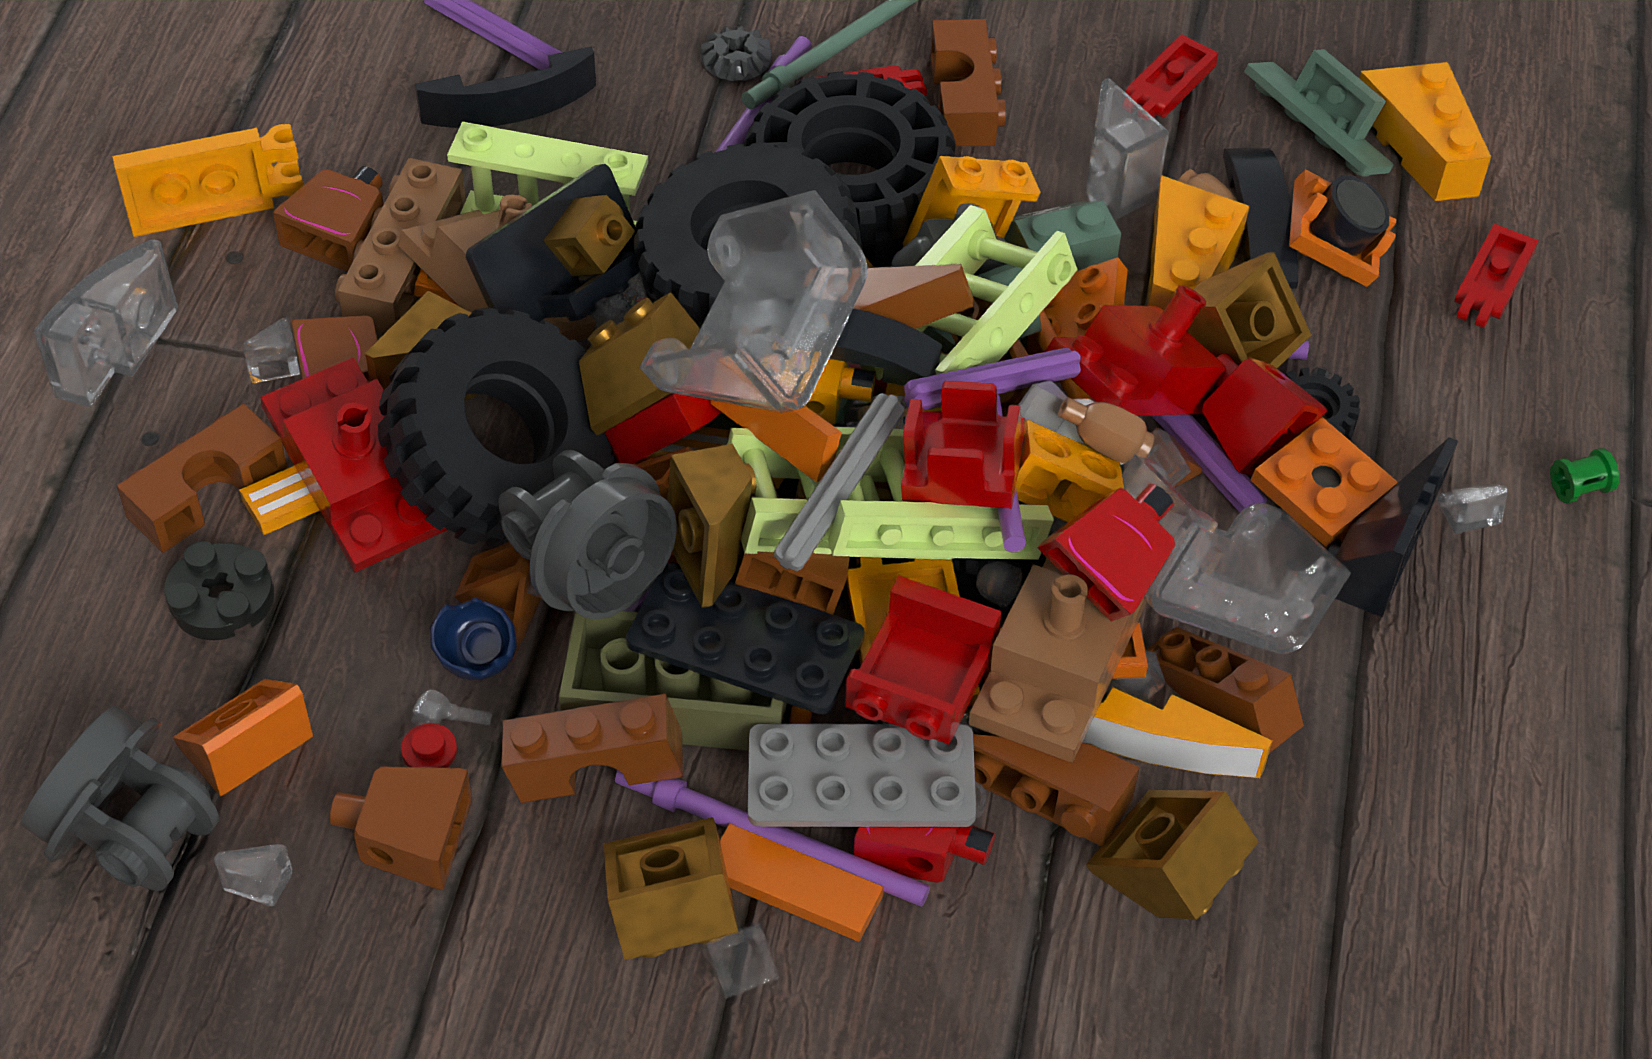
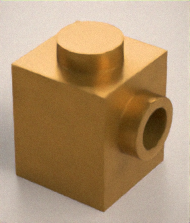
M607 195L575 198L543 241L572 276L604 274L635 233V230L623 216L620 206Z

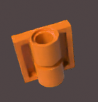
M1118 257L1076 271L1070 281L1062 287L1043 309L1058 337L1084 336L1103 305H1124L1128 269ZM1034 334L1028 336L1026 348L1028 355L1043 353Z

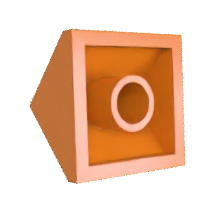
M263 679L172 738L218 795L222 797L311 739L313 733L304 696L299 686L288 682Z

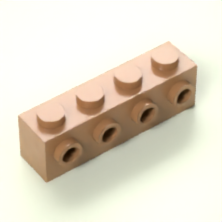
M408 158L400 175H395L392 178L389 196L383 207H378L375 210L371 229L366 239L360 240L356 245L353 263L347 274H342L337 281L335 299L340 303L342 317L367 315L373 318L375 331L386 333L415 304L418 296H414L415 283L421 268L398 246L401 230L460 215L466 202L462 169Z

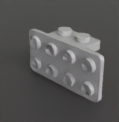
M757 724L750 729L748 820L754 826L968 827L975 822L973 731L967 725L959 724L950 745L934 739L925 740L918 738L907 729L893 724Z

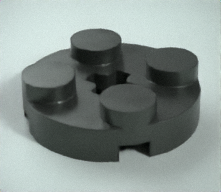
M198 541L186 548L184 557L170 570L165 581L164 594L171 615L177 620L178 626L185 633L204 640H225L235 637L236 629L242 628L251 623L253 628L262 622L272 607L274 586L265 556L260 551L234 543L211 544L207 541ZM217 585H228L232 589L231 591H222L218 598L211 597L210 589Z

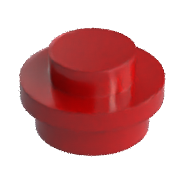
M426 723L418 725L411 729L402 740L401 754L403 761L407 767L449 768L457 754L455 736L448 728L440 724Z

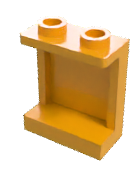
M939 156L903 241V246L905 247L916 237L923 222L929 219H954L958 207L964 203L975 204L982 209H986L996 236L1004 238L1021 201L1035 202L1041 193L1028 163L1016 160L976 159L970 156Z

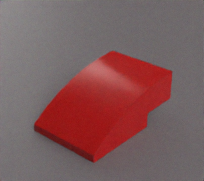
M726 347L695 360L669 395L604 432L620 463L634 464L693 433L722 413L710 403L720 358L729 356L726 355ZM738 357L753 367L755 360Z

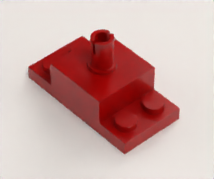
M1184 285L1177 287L1174 296L1164 311L1158 306L1103 305L1084 336L1054 337L1045 352L1069 348L1071 351H1078L1081 356V361L1079 362L1081 372L1076 377L1070 379L1095 402L1113 404L1136 416L1203 414V403L1217 389L1215 383L1226 368L1219 359L1187 332L1200 310L1205 307L1206 300L1198 292Z
M352 357L261 396L260 399L263 411L276 434L281 437L285 450L353 571L356 573L448 529L443 528L440 531L425 520L427 515L416 505L411 507L400 492L403 488L398 479L390 477L383 460L388 455L387 449L380 445L378 438V424L385 417L381 415L379 410L380 399L384 390L378 379L370 382L367 381L356 360Z

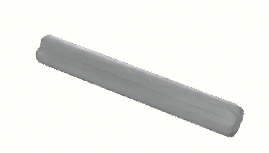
M881 393L875 397L775 548L774 557L783 568L799 571L809 560L833 523L840 500H848L903 416L904 407L898 402L899 399L892 394L888 396Z

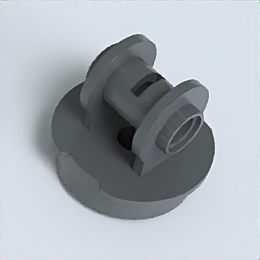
M565 450L553 460L554 481L533 495L522 488L511 487L499 496L498 503L502 516V530L515 551L523 558L530 560L531 582L535 592L543 601L558 610L576 611L579 615L589 619H603L614 616L636 603L653 586L657 576L663 572L671 556L676 539V516L670 503L661 496L656 481L642 468L629 463H615L604 470L595 461L588 460L579 452Z
M113 705L83 732L57 763L29 803L21 819V825L47 844L44 857L51 862L60 859L81 839L96 851L95 855L98 863L116 880L131 887L142 886L150 890L160 891L165 889L174 876L172 866L165 857L173 848V841H178L186 831L196 835H208L218 824L219 814L210 800L208 790L195 776L180 767L157 763L147 755L160 732L162 724L155 718H150L142 724L119 706ZM126 784L139 793L141 797L119 821L110 818L103 810Z

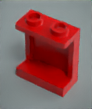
M898 575L890 591L889 612L859 670L851 669L846 678V707L855 710L866 719L882 720L907 729L918 738L925 740L934 739L950 745L992 657L993 644L1000 631L1002 611Z

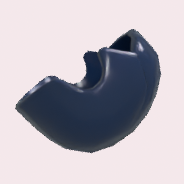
M472 598L468 602L455 606L447 604L440 609L430 627L431 649L442 666L455 676L467 680H483L501 672L513 660L517 649L516 627L503 608L487 601L483 602L479 598Z

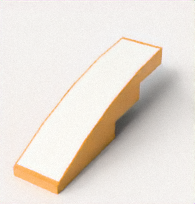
M1112 687L1104 703H1100L1082 743H1089L1104 751L1153 765L1202 774L1260 778L1265 769L1273 740L1173 694L1163 710Z

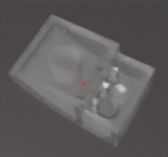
M150 239L100 266L67 292L36 327L34 334L55 398L91 408L114 372L130 377L134 376L178 309L161 241Z

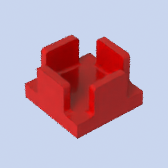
M944 381L941 388L942 412H923L922 400L910 399L903 431L905 469L901 483L902 501L1012 509L1025 437V418H1021V406L1009 405L1007 417L1000 416L997 413L996 385L980 382Z

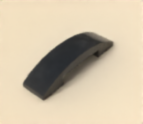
M590 46L548 55L549 68L468 86L463 85L460 75L415 84L421 124L448 128H460L462 122L489 127L532 119L562 108L579 99L596 86L593 48Z
M1270 148L1224 149L1223 159L1229 188H1235L1238 202L1249 206L1244 230L1246 239L1243 252L1244 262L1265 253L1274 252L1290 288L1297 289V250L1289 246L1292 210L1284 175L1275 154Z
M770 302L735 309L726 346V355L734 354L741 358L778 363L781 350L884 368L882 382L905 386L910 380L937 375L935 369L939 365L942 344L908 325L859 309L814 302Z

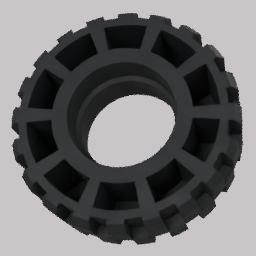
M843 71L830 72L824 77L815 78L811 76L802 79L792 88L785 87L771 99V104L767 102L754 117V123L748 129L746 136V146H758L759 143H773L779 148L787 150L789 147L802 150L809 155L810 159L818 158L826 165L853 162L877 169L874 172L860 175L834 173L845 182L850 190L851 199L855 203L862 251L873 266L887 263L897 251L904 248L903 241L939 156L956 157V143L953 132L947 126V121L935 105H929L926 96L916 89L911 91L898 80L889 77L887 80L874 77L873 73L858 72V74H843Z
M743 143L729 145L726 150L712 153L711 150L696 156L695 161L686 166L681 164L670 172L668 180L664 184L659 183L647 199L648 206L644 205L635 225L637 233L634 237V252L646 296L654 303L671 292L709 339L704 349L715 352L727 346L736 308L770 302H804L814 270L863 268L864 257L855 203L851 199L850 190L845 182L834 174V170L818 158L812 160L802 150L789 147L787 150L779 148L773 143H759L758 146H744ZM768 238L781 241L773 248L750 257L727 258L717 256L726 248L749 239Z
M481 308L475 309L469 317L467 314L462 313L453 315L445 319L437 329H430L393 370L389 377L390 384L382 393L379 410L381 415L385 417L378 424V438L380 445L387 449L388 455L383 460L390 477L398 479L403 488L400 493L411 507L416 505L427 515L425 520L440 531L446 528L454 532V538L472 545L476 544L479 540L486 541V546L492 549L509 542L502 530V516L498 503L499 496L511 487L522 488L533 495L554 481L553 460L565 450L579 452L588 460L595 461L604 470L616 463L615 456H612L614 450L606 434L603 432L597 436L590 427L579 360L583 357L586 350L575 339L570 341L560 334V328L546 320L538 322L530 319V314L510 309L505 314H499L498 309ZM466 394L490 395L504 401L517 411L528 426L533 439V464H516L505 461L483 447L471 431L466 418L464 405Z

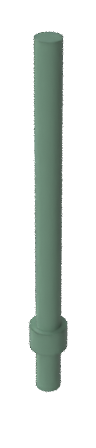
M886 0L788 65H778L765 73L760 83L742 94L743 104L748 109H754L772 96L774 97L785 87H794L796 80L918 0Z

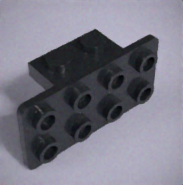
M606 164L591 167L468 248L466 252L467 263L488 308L498 309L499 314H505L509 309L530 314V319L538 322L545 318L567 317L569 321L583 319L595 312L596 307L594 304L603 298L612 297L625 291L630 286L628 280L640 273L634 252V237L637 233L636 226L614 175ZM607 195L620 206L623 216L635 230V233L604 274L572 276L543 240L575 198Z
M672 562L667 563L663 572L657 576L626 634V644L631 651L817 714H826L831 711L864 641L865 630L859 623L756 589L736 585L732 581L727 583L712 606L702 608L680 565Z

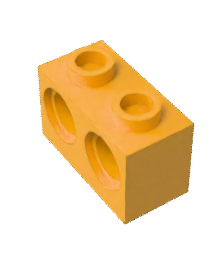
M1028 419L1025 421V437L1016 483L1019 501L1028 505H1048L1053 516L1069 522L1102 496L1120 487L1124 489L1120 462L1114 461L1086 445Z

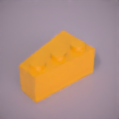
M1443 62L1361 71L1359 79L1386 100L1372 125L1377 130L1376 138L1383 146L1390 144L1403 158L1401 165L1434 201L1479 197L1491 155L1449 63Z
M1161 175L1154 213L1147 306H1158L1164 311L1179 285L1194 289L1202 281L1228 270L1242 244L1249 206Z

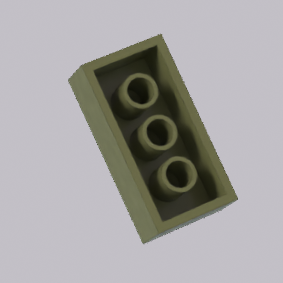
M575 611L559 693L560 711L666 694L682 730V744L749 751V732L753 726L757 724H784L787 705L785 702L631 651L626 644V634L638 612L620 611L611 617L589 619Z

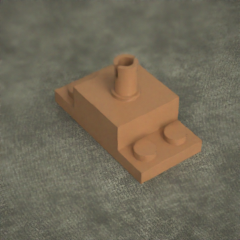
M506 195L502 197L500 210L483 214L480 210L403 229L401 230L398 246L461 308L471 313L475 309L488 308L467 263L466 252L468 248L531 208L532 204L531 202L527 203V199L522 196ZM590 315L577 321H569L567 317L544 319L560 328L559 333L570 341L573 339L580 341L589 338L596 324V321Z
M1048 558L1043 567L1033 564L993 644L991 671L970 711L969 725L1073 763L1145 608L1150 588L1131 615L1111 622L1086 597L1088 587L1082 578L1071 574L1064 575Z

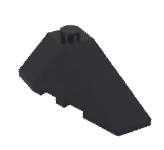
M1448 437L1349 527L1341 545L1332 542L1321 568V571L1329 574L1324 595L1377 616H1384L1448 473L1458 440Z

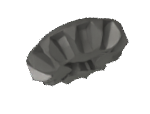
M743 25L737 30H730L724 26L721 33H709L707 42L701 44V61L703 66L709 73L724 80L744 81L755 78L767 70L772 60L770 40L762 38L759 30L746 32ZM728 49H731L734 52L728 54Z

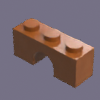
M986 19L932 20L930 57L934 84H940L938 110L944 116L947 126L953 132L956 147L995 146L997 127H1004L1006 122L1005 100L997 99V95L1001 94L1000 68H993L992 64H996L997 60L996 38L988 37Z
M243 403L228 414L217 418L211 425L185 442L175 445L168 453L151 464L133 472L126 480L117 485L126 518L164 553L205 526L196 493L199 489L211 483L224 482L232 484L240 490L288 467L281 437Z
M660 694L503 720L502 768L520 802L526 803L575 795V771L591 765H605L619 770L624 775L629 786L683 777L682 730L667 695Z

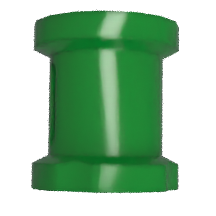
M1598 448L1591 451L1588 457L1573 461L1566 458L1555 460L1554 464L1550 467V479L1559 500L1569 504L1576 502L1580 495L1598 490L1601 493H1609L1616 490L1619 485V470L1611 452L1606 448Z

